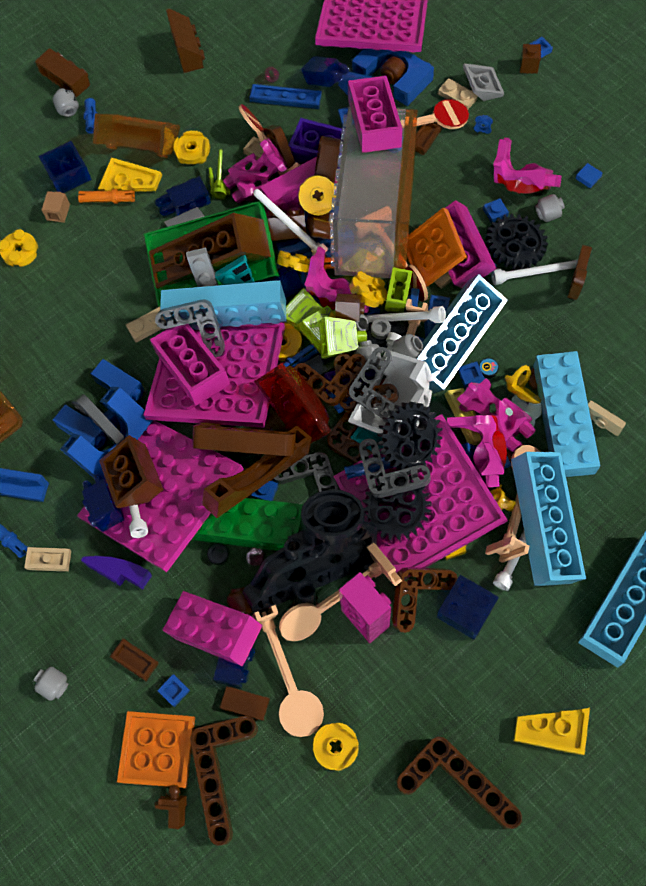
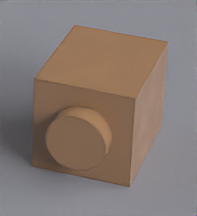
M47 191L42 207V212L47 221L65 222L70 207L66 194Z

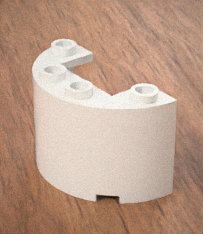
M390 351L392 359L383 373L386 375L383 384H393L397 388L399 398L394 404L401 406V402L409 404L410 401L416 402V404L422 403L425 407H429L432 390H429V382L432 381V374L428 364L425 361ZM385 353L383 357L380 359V361H386L387 357L385 356ZM387 390V394H385L387 398L391 397V390ZM358 403L348 420L351 424L377 434L383 433L379 425L385 426L382 418ZM386 405L385 409L380 412L382 415L384 411L387 412L389 410L387 408L389 405Z

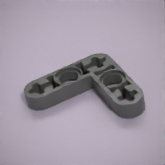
M201 299L164 308L157 313L155 322L162 329L197 322L203 343L213 356L219 357L223 354L225 343L210 301ZM201 305L204 308H208L206 314L203 311L196 312V317H194V311L199 310ZM179 310H187L190 315L189 318H181ZM163 314L165 317H171L174 314V318H170L167 323L165 320H161ZM212 324L215 332L207 333L204 330V325ZM214 337L215 345L220 346L218 351L211 349L213 345L212 338Z
M378 347L372 352L349 389L350 397L380 418H388L389 416L386 411H384L383 415L380 413L385 409L386 403L390 404L387 408L391 411H394V406L396 405L373 390L392 359L391 352L384 347ZM385 351L387 359L386 361H380L378 365L382 366V368L379 370L376 366L371 365V362L377 363L379 360L377 354ZM369 368H373L376 371V377L373 380H367L365 377V372ZM360 379H362L366 383H369V388L365 385L362 389L364 395H359L356 397V392L354 391V389L360 388L363 384L359 382ZM375 397H379L382 401L379 409H374L371 406V400Z
M81 394L71 401V404L82 415H88L113 443L117 445L124 439L120 431L87 396Z
M365 439L360 443L359 451L370 492L374 497L384 498L421 488L430 483V470L424 465H417L386 474L377 442L373 439ZM367 446L372 448V458H369ZM371 464H378L380 466V469L375 473L368 471ZM422 472L424 475L423 480L419 479L418 473ZM410 474H411L413 483H410L409 476H408V475H410ZM403 477L406 479V482L403 486H396L394 484L395 479ZM379 478L382 486L381 491L376 489L375 479Z
M322 452L306 455L290 466L293 475L289 474L287 468L282 472V478H279L277 475L272 479L278 484H285L314 475L319 492L338 490L329 458ZM317 459L324 461L323 466L316 464ZM308 461L311 462V465H312V469H311V470H309ZM297 464H304L306 466L305 471L302 473L296 472L294 468ZM324 476H327L332 480L331 483L327 486H324L319 482L320 479Z

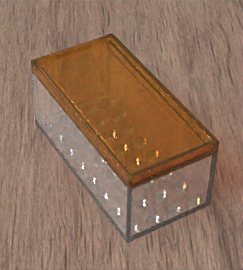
M348 106L347 115L344 114L343 126L345 128H342L341 139L344 141H340L339 149L342 155H338V167L340 169H336V181L338 183H334V195H336V198H332V210L334 212H330L329 222L330 225H333L330 229V239H334V241H331L330 252L334 253L331 256V266L335 269V275L355 276L359 271H362L372 277L391 278L393 267L406 270L418 110L397 109L402 125L401 148L362 153L351 108Z

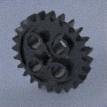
M510 214L509 218L503 215L502 220L497 218L496 222H492L488 228L485 238L487 241L486 247H489V253H494L492 259H499L498 264L505 262V268L509 264L512 265L513 270L516 266L523 269L524 265L530 268L531 264L536 266L537 262L542 260L547 251L548 243L546 240L548 237L543 236L545 230H539L541 225H534V219L529 222L528 216L521 219L520 214H518L517 218H514L513 214Z
M410 401L409 404L401 402V406L395 405V411L388 410L387 412L390 417L382 418L385 426L379 425L383 433L377 434L378 437L382 438V441L377 444L384 447L380 451V454L386 455L384 460L390 462V466L397 467L398 470L417 465L426 466L425 461L432 463L431 455H438L435 447L441 448L437 440L443 438L438 436V432L442 428L436 426L440 422V420L434 419L436 413L430 412V407H425L422 403L416 404V402Z
M410 475V476H409L410 483H413L412 477H411V475ZM403 477L396 478L394 484L396 486H403L406 479ZM376 479L378 483L376 489L378 491H381L382 486L380 484L379 479ZM426 486L397 493L390 499L376 498L371 492L366 491L365 494L369 499H364L362 502L368 506L364 507V513H368V521L376 526L377 534L381 532L380 537L383 540L389 535L390 542H393L394 537H397L398 541L401 542L402 536H405L409 541L411 533L418 536L416 531L418 528L425 530L422 523L430 522L425 516L432 515L431 510L427 509L432 506V502L426 501L431 496L429 493H424L427 490ZM407 495H414L415 498L412 502L407 503L404 501ZM379 503H384L388 506H379ZM397 504H400L402 508L399 507L397 508V511H395L393 507H396ZM383 512L390 513L386 520H380V515ZM404 515H410L411 519L408 523L403 524L400 522Z

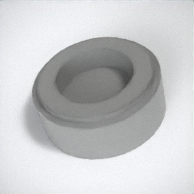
M379 318L371 324V334L377 339H385L391 332V325L386 319Z

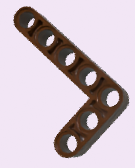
M321 136L318 146L314 175L324 176L333 184L335 183L341 139ZM316 190L312 197L319 201L323 193ZM330 211L319 216L308 213L306 230L311 237L332 238L334 223L329 218Z
M201 422L193 426L192 447L206 450L293 456L295 455L296 433L222 427L218 423Z
M242 716L197 728L190 736L210 841L215 845H226L233 837L216 748L254 738L258 732V726L249 716ZM245 722L252 723V730L247 734L242 733V725ZM229 728V737L224 740L220 739V730ZM203 733L207 734V742L199 746L197 743L198 736ZM210 756L212 758V765L204 769L202 767V760L204 757ZM214 779L217 783V788L214 792L209 793L206 789V784L209 780ZM215 803H219L222 807L221 814L217 817L211 814V807ZM220 827H224L227 832L226 838L223 841H218L215 836L216 830Z
M443 737L432 739L398 777V790L402 794L410 795L440 765L502 827L513 829L517 828L522 822L520 810ZM437 742L442 743L445 746V753L442 755L436 754L433 751V744ZM458 759L461 761L463 767L460 772H455L451 769V760ZM419 760L428 761L430 765L429 771L421 772L418 770L417 762ZM470 776H476L479 779L480 786L478 789H472L468 785V778ZM404 777L413 779L414 787L411 790H405L401 786V780ZM488 793L496 795L498 803L495 807H491L486 803ZM507 810L515 814L516 820L512 825L504 820V814Z

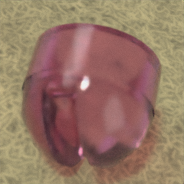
M272 66L266 68L265 78L269 82L277 81L279 78L278 70ZM270 70L272 71L274 77L270 76Z
M251 548L248 551L247 561L249 564L258 566L263 562L264 552L262 549ZM260 553L258 555L251 557L252 554Z

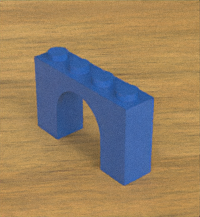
M364 48L352 60L353 73L372 76L390 57L400 58L404 62L406 73L394 85V99L406 106L433 80L434 67L408 51Z
M104 359L101 360L91 373L97 384L107 390L112 386L120 387L135 402L140 400L143 395L144 389L138 380ZM66 404L53 419L58 428L70 436L73 433L81 435L96 449L102 447L106 442L107 435L90 417L81 415ZM109 410L106 411L104 415L117 428L119 425L117 418Z
M112 386L99 401L117 418L120 425V433L124 436V439L130 435L138 440L153 421L145 419V410L120 387ZM73 433L60 450L95 480L104 482L106 479L99 460L117 445L114 444L107 450L99 451L81 435Z

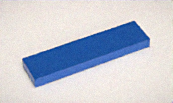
M253 84L249 99L250 102L319 109L322 92Z

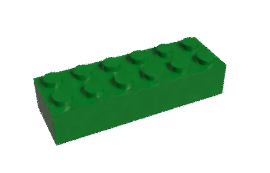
M245 498L218 518L210 514L191 540L278 551L284 547L285 542L288 541V536L302 531L301 510L303 504Z

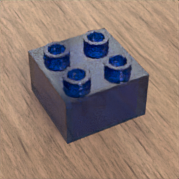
M72 141L38 156L57 192L65 193L92 180L84 161Z
M460 575L439 609L437 618L475 640L499 597Z

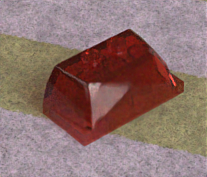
M280 363L254 381L289 430L295 426L300 427L312 438L311 443L331 432V429L328 427L329 416L325 406L307 380L294 367H285L283 363Z

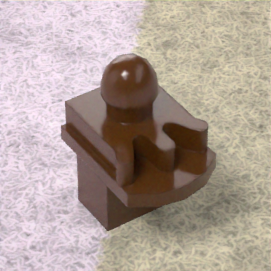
M177 785L170 786L168 793L158 798V801L155 802L156 809L169 810L168 828L180 829L185 825L187 796L179 795L180 788Z

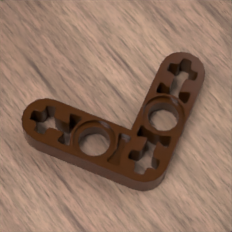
M277 125L264 128L265 136L270 139L273 145H276L287 164L286 167L289 169L295 164V160L283 129Z
M582 245L567 298L577 300L587 275L586 268L592 250L590 246Z
M342 353L335 358V374L342 368L340 364H343V360L347 361L350 358L348 354ZM351 369L348 370L352 373V375L355 374L354 371H352ZM349 375L343 376V377L340 379V383L342 382L343 379H345V378H350V376H349ZM382 384L373 388V390L379 391L385 398H387L385 395L387 390H391V397L387 399L393 403L399 398V392L393 384ZM363 388L354 389V391L356 392V397L357 395H364V392H362ZM348 392L340 402V405L345 411L352 412L358 402L351 401L349 406L344 403L350 397ZM375 397L371 401L372 408L382 405L379 397Z
M361 354L352 355L330 382L305 363L297 364L294 367L293 376L326 404L336 406L348 394L350 386L367 360ZM357 361L361 362L362 365L359 367L356 366L354 363ZM351 369L352 371H354L355 374L352 375V373L348 370ZM300 371H305L310 376V378L307 379L305 376L301 375ZM345 375H349V383L342 385L340 379ZM316 380H322V386L319 389H313V383ZM326 389L335 394L336 397L334 399L330 398L325 393Z
M346 412L329 434L327 441L332 451L352 464H356L361 459L360 451L355 457L350 456L347 452L350 448H357L359 450L360 444L351 439V436L359 426L354 425V428L351 430L343 428V424L348 422L352 413ZM340 432H341V433L343 434V435L341 436V438H340V443H341V444L336 443V444L334 445V444H333V439H335V440L338 439V437L340 436ZM367 449L368 455L370 456L372 452Z
M405 567L400 569L397 574L402 582L395 586L392 617L394 628L404 633L413 629L418 589H453L458 582L457 574L444 568ZM430 573L432 576L430 583L424 584V575ZM411 575L413 577H416V580L408 579L407 581H405L404 577ZM447 576L450 577V580H447L446 582H443V581H441V580L438 579V577H440V578H447ZM405 594H409L410 601L407 605L403 606L401 599ZM404 618L407 619L406 623L400 624V621H403Z

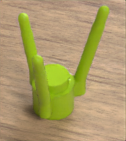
M221 149L219 150L217 180L215 183L212 168L209 167L210 194L216 199H224L226 195L231 193V189L227 188L224 181L221 180L223 152Z

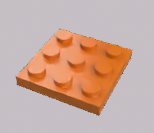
M444 207L401 240L410 265L415 266L419 271L426 287L467 258L450 213Z
M127 711L117 783L163 787L177 785L179 788H187L192 750L190 736L194 731L195 717Z

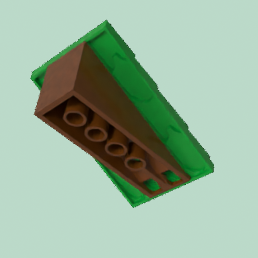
M260 201L144 234L158 307H161V290L198 287L186 256V252L197 249H207L214 272L245 255L255 282L279 277L265 206Z

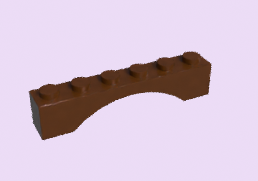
M295 426L288 431L296 433L295 455L265 454L243 472L234 476L219 478L204 488L202 505L216 518L220 517L309 453L312 438L300 427Z

